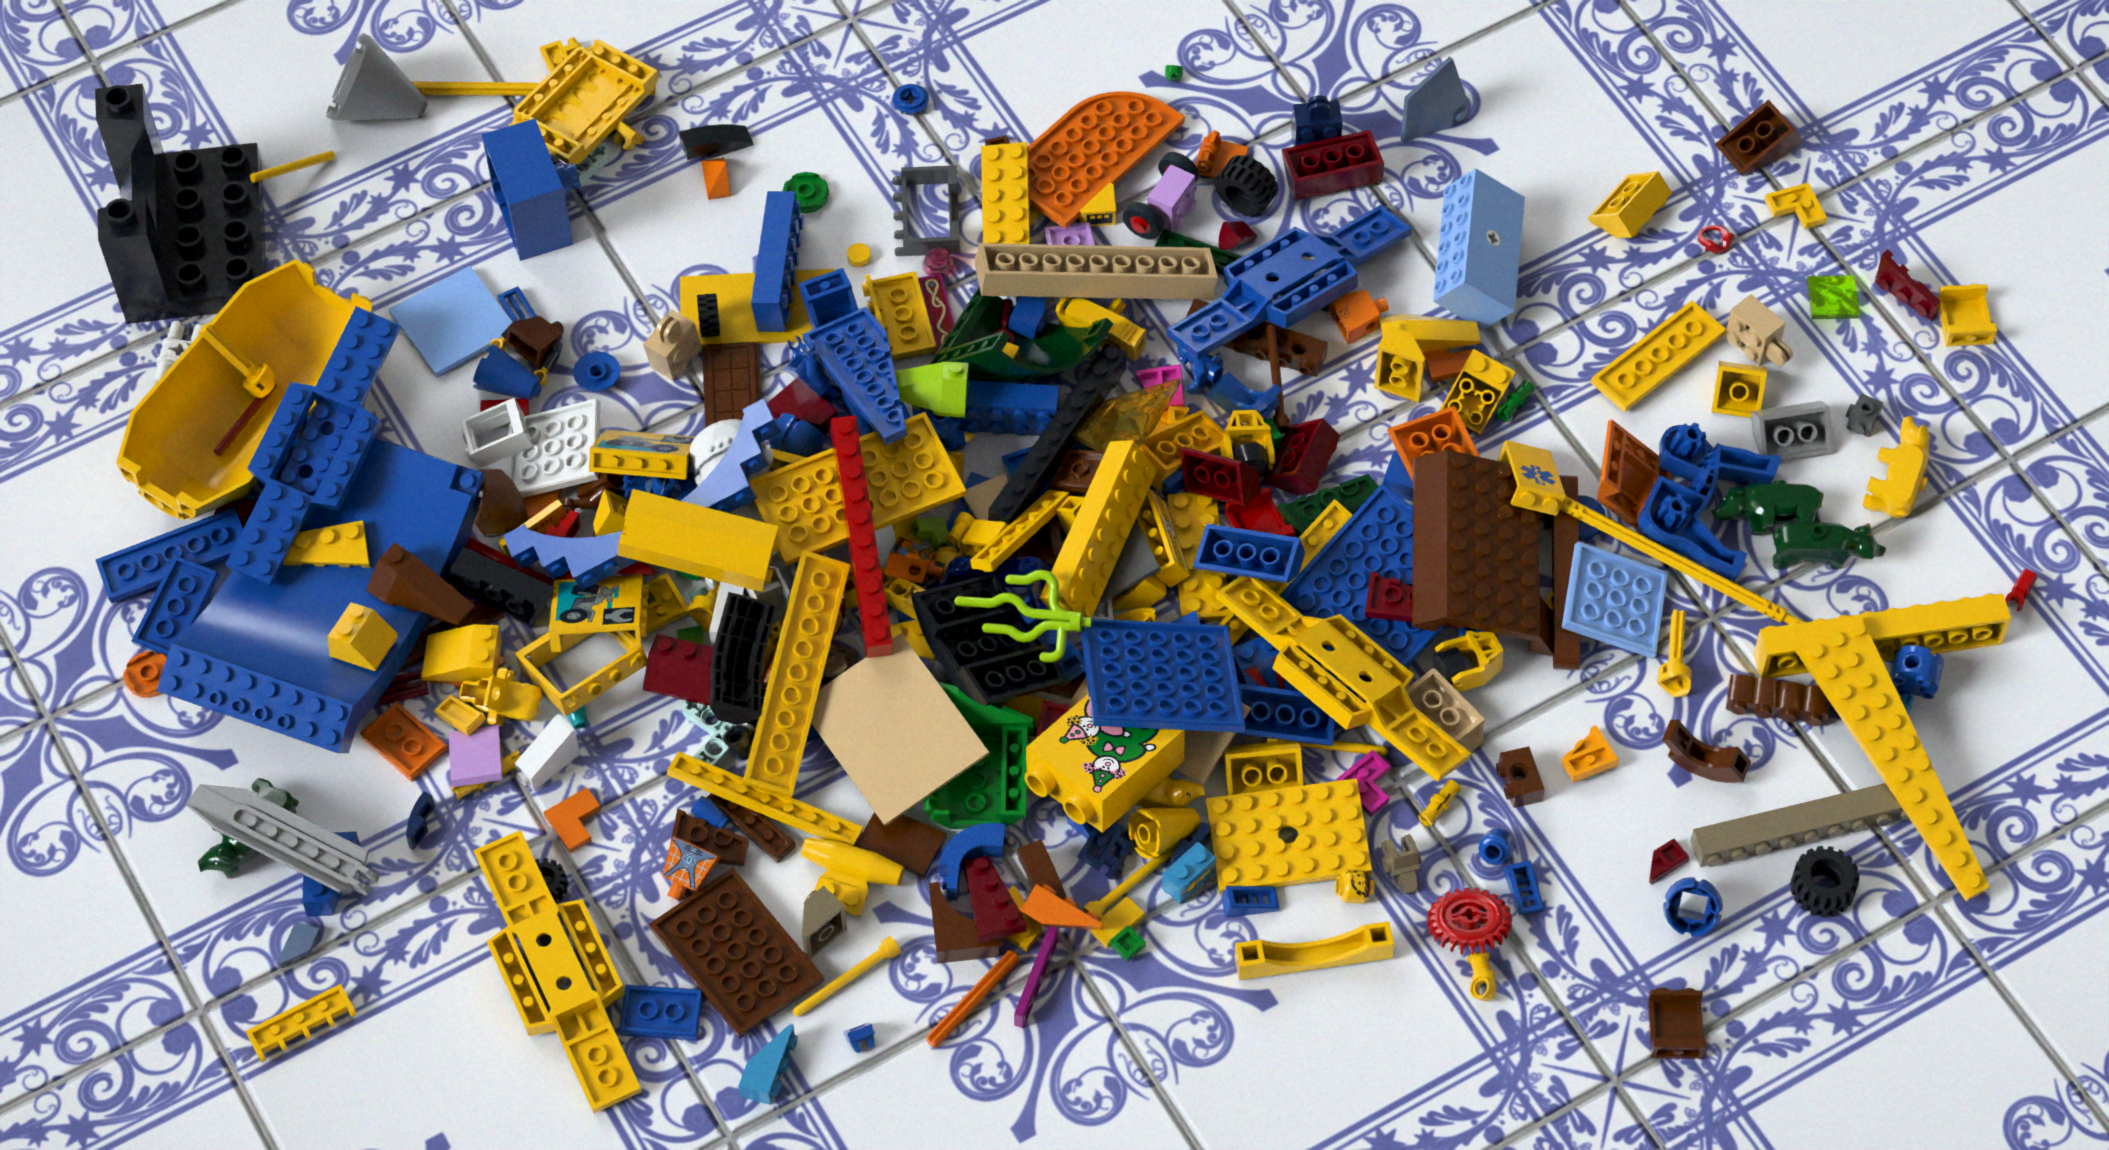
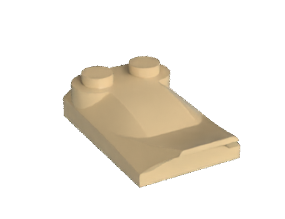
M1432 668L1406 689L1414 707L1470 753L1484 743L1483 728L1485 718L1435 668Z

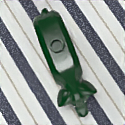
M1777 480L1773 483H1756L1744 488L1731 487L1724 496L1721 505L1717 509L1711 510V514L1716 520H1736L1745 517L1752 528L1751 535L1761 536L1765 534L1766 528L1775 527V523L1783 524L1791 521L1795 523H1821L1817 514L1819 508L1822 507L1824 494L1814 486L1788 484L1784 480Z
M1788 523L1778 528L1773 534L1776 553L1773 555L1772 560L1773 567L1779 570H1783L1786 568V565L1794 564L1801 560L1808 562L1829 561L1831 569H1841L1844 562L1851 556L1861 559L1882 557L1886 548L1876 542L1871 532L1870 523L1858 526L1854 530L1837 523Z
M258 778L253 782L251 787L253 791L258 793L257 795L296 814L295 807L298 806L299 801L293 798L289 792L273 787L270 781ZM220 833L223 837L222 842L211 847L198 860L200 872L205 870L222 871L229 879L238 871L243 862L253 859L261 853Z

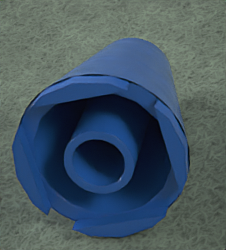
M490 345L487 348L486 352L489 355L487 358L482 357L473 378V382L477 384L473 385V388L532 400L533 397L537 398L542 390L539 377L498 346Z

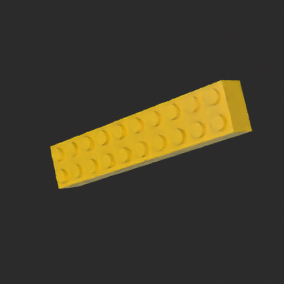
M1989 593L1975 598L1963 597L1948 602L1937 601L1927 605L1915 604L1900 609L1889 608L1880 612L1867 611L1861 614L1883 662L1893 661L1895 651L1897 649L1900 651L1901 647L1906 645L1926 647L1931 649V655L1936 654V652L1940 654L2001 645L2011 621L2003 593L1995 595ZM1841 615L1837 618L1826 620L1819 618L1812 622H1793L1785 626H1767L1760 629L1753 654L1760 678L1772 679L1810 673L1796 653L1797 648L1858 615Z

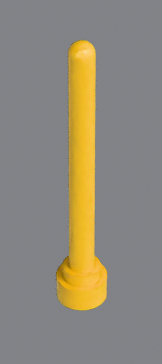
M1267 738V742L1287 741ZM1333 740V746L1299 742L1300 747L1368 754L1374 750L1379 756H1385L1388 752L1385 746Z
M1178 844L1150 860L1100 901L1095 900L1094 902L1090 901L1082 907V912L1087 913L1089 910L1102 918L1107 907L1170 859Z
M888 936L881 941V945L878 947L879 950L793 1009V1014L796 1017H800L884 958H895L901 953L900 947L891 936Z

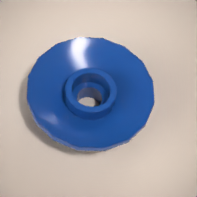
M600 351L590 352L580 357L573 369L574 380L578 386L592 392L604 391L612 387L618 381L621 373L619 362L616 358L607 352Z

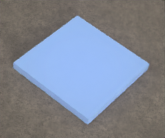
M471 266L389 308L392 318L397 324H400L403 333L436 377L485 352L490 346V342L495 338L501 339V334L512 323V320Z
M1578 541L1574 546L1562 628L1653 659L1657 655L1668 571Z

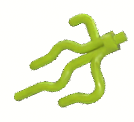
M1035 570L1027 575L1009 574L1006 576L1005 581L1007 584L1029 585L1038 580L1047 581L1049 584L1048 599L1051 610L1030 608L1022 598L1013 593H1001L993 598L957 596L954 600L957 606L994 608L1009 602L1015 605L1026 617L1047 619V621L1041 622L1029 632H1021L1014 626L1007 624L985 623L982 626L984 633L1006 634L1020 642H1032L1047 630H1057L1056 649L1051 653L1042 652L1039 655V659L1042 662H1056L1063 657L1066 650L1067 631L1081 632L1082 627H1092V617H1083V612L1067 611L1060 606L1058 601V580L1054 574L1047 570Z

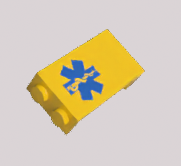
M1505 440L1497 461L1511 465L1517 483L1516 491L1510 502L1511 505L1557 516L1566 495L1551 451Z

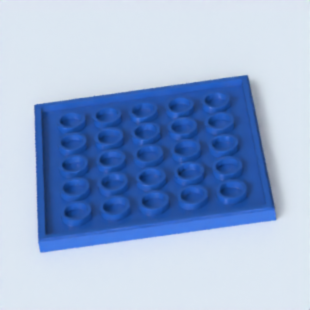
M1092 619V627H1082L1081 640L1093 726L1244 733L1245 720L1229 627L1227 625Z

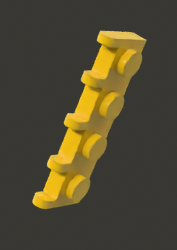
M339 984L245 1032L262 1063L266 1061L265 1052L277 1046H280L284 1052L288 1050L285 1042L301 1034H304L308 1040L312 1038L309 1030L325 1022H328L330 1028L336 1026L333 1018L347 1011L352 1017L356 1016L357 1013L342 985Z

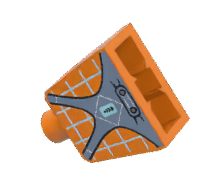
M673 836L663 871V877L673 881L667 896L682 901L687 888L693 891L700 890L721 856Z

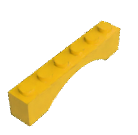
M1387 921L1362 925L1347 933L1312 942L1278 943L1254 940L1235 943L1234 958L1239 980L1391 959L1393 957L1394 941L1390 923Z

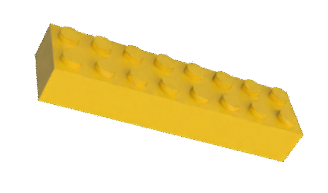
M1134 440L1110 441L1051 571L1059 583L1058 601L1060 606L1067 611L1083 612V617H1092L1157 472ZM1046 582L1039 598L1051 610L1048 599L1049 584Z

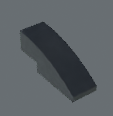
M707 125L679 132L680 144L687 160L706 154L712 159L753 146V141L744 125Z

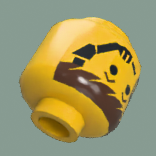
M1344 870L1341 876L1336 878L1335 893L1336 896H1340L1341 901L1344 903L1364 904L1369 896L1374 894V880H1370L1366 871Z

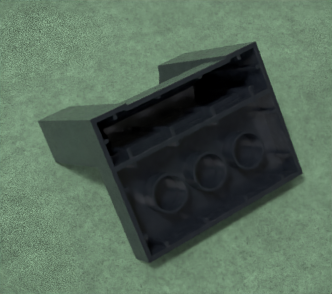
M143 83L95 89L96 121L121 198L112 200L106 207L97 209L98 242L126 323L132 324L218 314L244 283L267 273L263 180L253 183L250 179V174L262 171V159L257 143L233 144L164 153Z

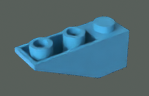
M789 1024L747 1062L738 1085L740 1097L770 1105L773 1096H778L781 1088V1081H779L781 1074H786L790 1062L788 1058L790 1050H795L798 1041V1035H795L793 1024Z

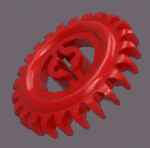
M1464 888V891L1455 889L1454 893H1445V897H1438L1437 902L1431 905V909L1428 911L1427 926L1429 927V934H1434L1435 942L1441 938L1442 948L1445 947L1446 943L1450 942L1451 952L1459 945L1461 955H1463L1466 947H1469L1471 954L1474 955L1475 947L1478 946L1482 954H1484L1485 944H1488L1491 950H1494V940L1499 945H1502V935L1505 939L1508 938L1509 932L1512 930V915L1510 914V908L1505 905V901L1498 899L1496 894L1489 895L1487 890L1480 892L1479 888H1474L1473 891H1470L1469 888Z

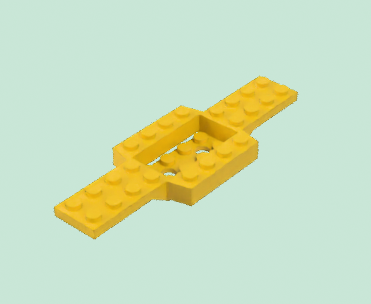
M1240 576L1217 591L1215 598L1280 651L1272 669L1343 728L1348 730L1367 723L1437 782L1469 760L1471 753L1414 707L1406 691L1414 674L1341 614L1326 619L1303 616L1257 578ZM1322 645H1329L1334 651H1327ZM1307 655L1313 656L1317 661H1319L1321 667ZM1325 670L1331 671L1334 675H1336L1339 678V681H1337ZM1359 675L1368 677L1371 682L1363 681ZM1345 686H1349L1351 689H1353L1358 694V697L1354 695L1350 690H1348Z
M521 830L473 850L507 924V927L489 939L487 944L528 1035L533 1036L556 1031L593 1114L641 1093L642 1089L605 1011L606 1007L625 994V990L583 899L560 904L555 903ZM560 918H562V921L568 931V934L575 946V949L582 961V964L589 976V979L595 991L591 989L588 983V980L582 970V967L561 925V922L559 920ZM541 935H549L552 941L548 946L541 947L537 944V939ZM517 937L551 1008L549 1013L516 944L515 938ZM561 978H569L572 984L567 990H560L557 987V982Z

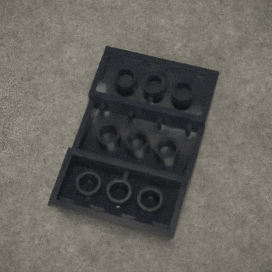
M996 573L912 593L911 599L919 625L934 657L949 679L975 702L988 706L1069 684L1070 679L1057 661L1050 663L1040 661L1039 655L1042 652H1050L1045 644L1038 646L1035 640L1032 642H1020L1006 634L983 632L982 626L985 623L1007 624L1014 626L1021 632H1029L1018 617L1019 610L1015 605L1008 602L994 608L957 606L954 603L957 596L993 598L1001 593H1009Z

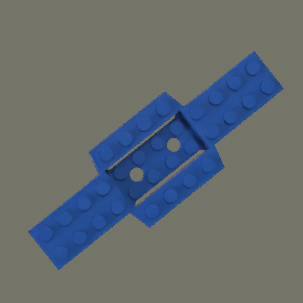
M1381 205L1329 235L1310 234L1297 227H1293L1224 267V283L1228 289L1222 297L1168 327L1167 336L1198 360L1265 320L1287 329L1357 288L1358 273L1354 268L1412 235V227ZM1302 257H1314L1315 259L1312 261H1305L1302 259ZM1322 269H1328V270L1324 271L1323 273H1321V274L1317 275L1316 277H1314V274H1315V273L1321 271ZM1267 277H1271V278H1277V277H1278L1279 280H1278V281H1275V282H1270V281H1268L1266 278H1267ZM1311 279L1305 282L1304 284L1300 285L1299 287L1295 288L1297 284L1302 282L1303 280ZM1293 289L1292 291L1278 298L1279 294L1285 292L1286 290Z
M356 306L316 386L290 383L247 467L250 474L261 481L265 487L225 564L227 568L272 587L304 521L314 508L340 511L382 427L380 420L364 407L369 391L401 330L400 324ZM314 401H316L317 405L314 408V411L312 412L283 472L281 473L280 478L278 480H275L309 410L311 409ZM332 423L335 426L334 432L330 435L322 434V425ZM303 466L313 468V473L309 478H302L299 475V471Z

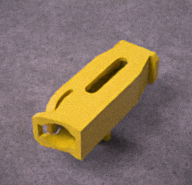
M1064 297L1057 304L1055 311L1061 326L1090 327L1093 322L1108 318L1113 323L1109 330V337L1099 347L1103 348L1106 343H1109L1126 351L1127 358L1134 362L1145 349L1146 329L1140 328L1125 317L1120 316L1126 307L1122 299L1114 298L1107 309L1089 300L1073 297ZM1066 301H1068L1069 305L1066 307L1064 311L1063 305Z

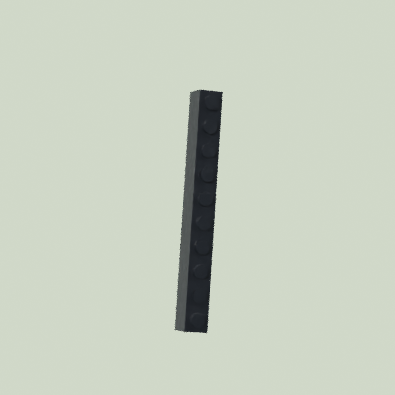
M1109 343L1103 346L989 507L988 521H1002L1010 525L1032 505L1060 465L1067 449L1072 448L1126 371V351Z

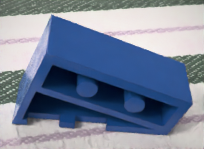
M356 831L334 833L361 846ZM303 875L302 903L307 917L333 915L342 892L339 893Z

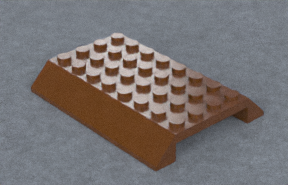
M1451 450L1439 451L1414 458L1412 627L1435 632L1442 622L1525 639L1528 640L1529 652L1552 656L1553 611L1539 595V520L1545 523L1543 529L1550 531L1552 528L1551 514L1511 505L1510 502L1516 491L1517 483L1509 463Z

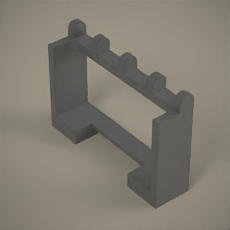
M957 166L901 167V176L892 178L894 185H902V193L893 194V201L902 202V211L894 212V220L903 221V230H896L894 232L895 239H903V247L895 248V255L960 254ZM948 183L950 237L908 238L907 185Z

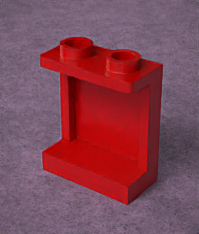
M1270 487L1261 489V493L1245 506L1230 502L1226 503L1225 517L1232 528L1295 537L1292 525H1286L1284 519L1276 510L1277 507L1272 499Z

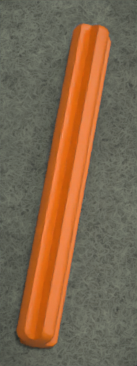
M1009 950L926 1036L927 1043L933 1048L938 1047L1019 962V956L1014 951Z

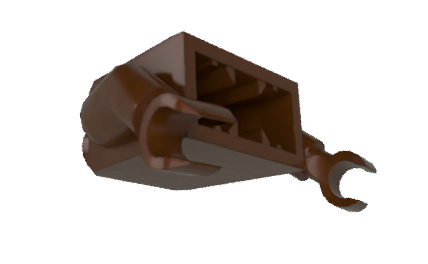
M599 472L598 480L579 484L577 492L579 499H561L566 513L568 514L570 510L575 511V508H580V510L598 508L604 490L616 495L620 494L623 491V478L625 475Z

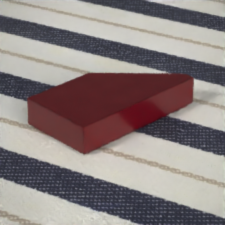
M1674 838L1653 851L1649 877L1650 884L1655 883L1689 861L1690 857Z

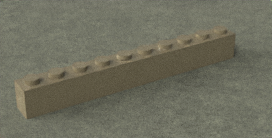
M1883 783L1693 829L1690 842L1700 867H1715L1725 861H1739L1750 855H1764L1771 850L1779 848L1789 849L1795 844L1804 842L1808 844L1814 843L1820 838L1829 836L1835 838L1845 832H1860L1874 825L1885 826L1895 820H1909V817L1888 786Z

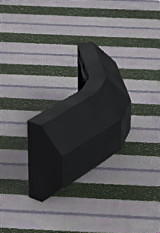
M728 592L713 647L710 668V709L718 720L739 725L757 720L760 716L762 665L778 605Z

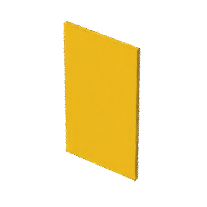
M835 270L796 271V285H792L794 302L789 306L791 309V322H787L786 332H758L751 306L755 273L681 276L680 314L695 323L701 347L743 342L759 344L787 343L788 340L790 342H798L795 336L800 337L801 341L804 342L802 334L811 331L812 327L799 289V283ZM716 293L720 336L701 338L697 295Z

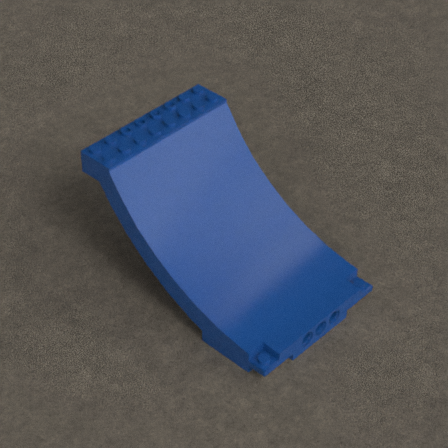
M306 416V420H305V423H304L302 432H303V430H304V428H305V426H306V424H307V422H308L310 416ZM325 423L321 427V433L330 435L334 432L335 426L332 423ZM376 437L340 511L314 508L299 531H309L363 520L371 568H362L361 566L350 565V567H339V565H325V567L315 566L314 564H302V566L282 565L272 587L232 570L210 604L193 624L174 643H171L157 692L335 753H349L358 723L373 708L393 681L431 615L416 611V613L408 611L407 608L394 605L393 607L386 605L368 593L366 589L380 557L395 542L416 556L445 580L451 565L454 564L463 547H467L482 497H479V493L486 473ZM295 438V440H294V442H293V445H292V448H291V450H290V453H289V455H288V458H287V460H286V463H285V465H284V468H285V466H286V464H287V462H288V460H289V458H290V456H291V454H292V452H293V450H294V448H295V446H296V444H297L299 438ZM303 466L299 471V475L302 478H309L313 473V468ZM351 602L374 609L398 633V638L376 671L330 657L327 636Z

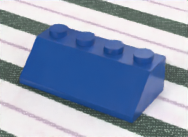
M1206 523L1193 568L1289 583L1300 572L1305 550L1301 539L1297 537Z
M1238 684L1241 703L1250 707L1251 710L1244 719V733L1236 734L1333 746L1335 720L1300 691Z

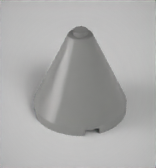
M361 32L357 39L361 47L360 49L356 47L352 49L332 95V102L336 103V106L332 107L329 105L326 117L337 121L415 119L418 115L423 116L428 103L424 102L425 97L374 39Z

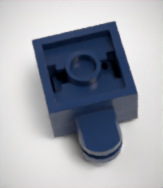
M1317 95L1309 98L1308 103L1293 104L1291 127L1293 146L1341 136L1342 117L1339 101H1329L1326 96Z

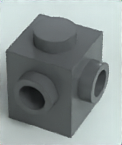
M1861 393L1856 404H1851L1847 410L1845 417L1849 418L1846 428L1857 434L1869 437L1880 417L1883 402Z

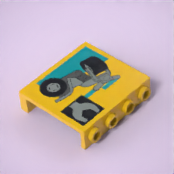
M606 429L590 447L589 472L686 480L690 457L689 449L695 437Z
M643 575L607 577L584 590L581 589L574 579L554 580L553 586L555 589L552 595L549 623L551 653L561 652L563 634L635 630L636 646L642 647V637H647L646 624L648 623L649 586L644 584Z

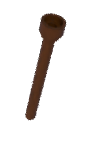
M1269 324L1266 330L1272 385L1276 383L1282 389L1276 327L1273 324ZM1281 391L1276 396L1280 404L1275 409L1273 421L1280 433H1287L1291 430V422L1285 414L1283 391Z

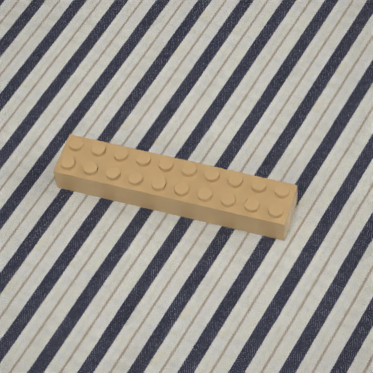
M979 243L975 262L981 296L1213 300L1218 280L1210 248Z

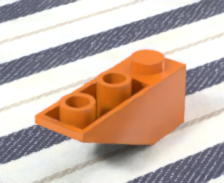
M1036 884L1020 910L1022 915L1042 927L1103 929V924L1099 922L1101 917L1089 910L1087 913H1084L1077 909L1079 904L1068 897L1062 900L1055 896L1057 891L1046 884H1043L1042 887Z

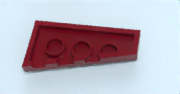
M988 855L965 860L963 869L967 889L970 893L971 908L974 912L978 942L981 943L1026 932L1027 922Z

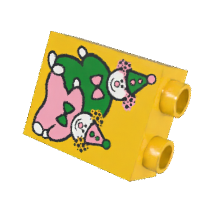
M1087 694L1026 747L1027 772L1024 778L1028 787L1036 795L1046 797L1049 794L1060 802L1066 814L1077 824L1088 822L1103 833L1184 762L1185 730L1093 726L1089 694Z

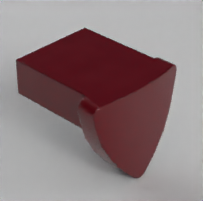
M1244 221L1223 222L1220 229L1219 248L1229 250L1240 244L1254 243L1258 236Z

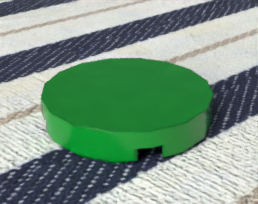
M812 172L796 173L792 176V179L784 183L782 190L795 191L797 201H801V213L805 214L816 212L823 208L829 197L827 182L820 178L818 174Z

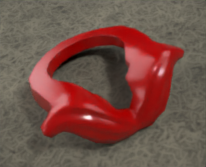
M1710 225L1703 227L1699 231L1698 242L1706 247L1705 251L1720 254L1730 248L1732 238L1735 235L1729 233L1720 225ZM1709 230L1720 231L1722 233L1723 246L1720 247L1715 242L1704 238L1703 234Z

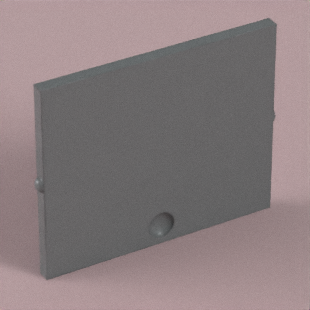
M1137 519L1132 526L1098 605L1161 570Z

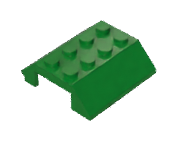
M1002 726V736H978L990 754L924 799V813L930 815V820L949 829H966L982 823H1002L1007 827L1026 818L1027 783L1024 775L1027 772L1026 747L1028 726Z

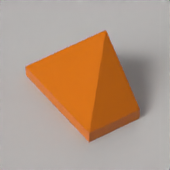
M725 158L701 161L708 200L730 197L731 193Z

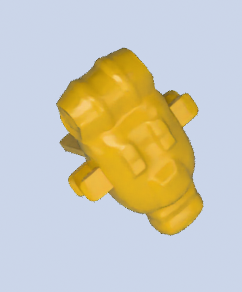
M499 668L497 676L491 675L478 681H463L459 691V698L463 702L474 704L477 710L488 714V724L501 727L505 717L533 722L539 714L542 691L541 687L513 681L514 672L512 670Z

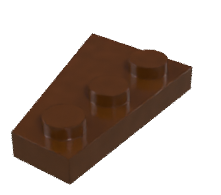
M677 808L671 840L673 836L679 837L721 856L719 864L745 866L749 847L747 838L722 827L716 828L707 824L706 820L699 817L697 819L691 817L685 811Z

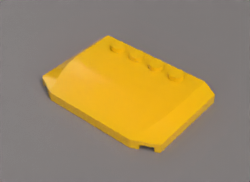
M599 39L594 40V45L585 49L580 46L574 49L515 107L513 112L514 119L509 126L535 118L549 154H554L558 159L567 164H580L615 129L618 121H623L654 90L659 78L658 70Z

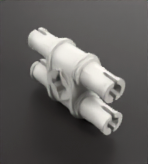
M172 321L168 336L162 341V349L159 357L156 359L158 367L153 379L154 385L198 337L199 331L203 326L202 324L194 326L191 340L186 341L182 340L185 330L184 323Z

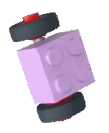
M1168 152L1160 160L1158 169L1162 177L1149 194L1148 205L1141 202H1133L1127 206L1123 213V221L1127 228L1141 238L1155 239L1163 229L1175 232L1176 229L1182 227L1187 213H1191L1195 208L1196 200H1194L1197 189L1195 183L1199 178V170L1193 161L1178 152Z

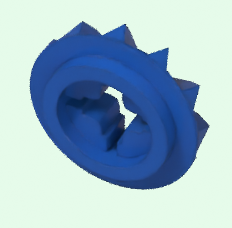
M917 84L902 85L895 90L892 96L895 110H900L902 115L909 113L912 116L914 112L921 114L922 109L927 108L929 101L927 91ZM909 95H912V104L908 103Z

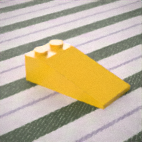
M1200 410L1134 439V442L1157 470L1151 485L1159 491L1162 489V481L1182 468L1181 447L1216 455L1221 452L1220 445L1225 431L1203 410Z

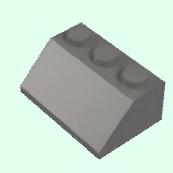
M1816 401L1751 411L1753 436L1759 455H1778L1782 457L1781 461L1834 453L1830 407L1824 402Z

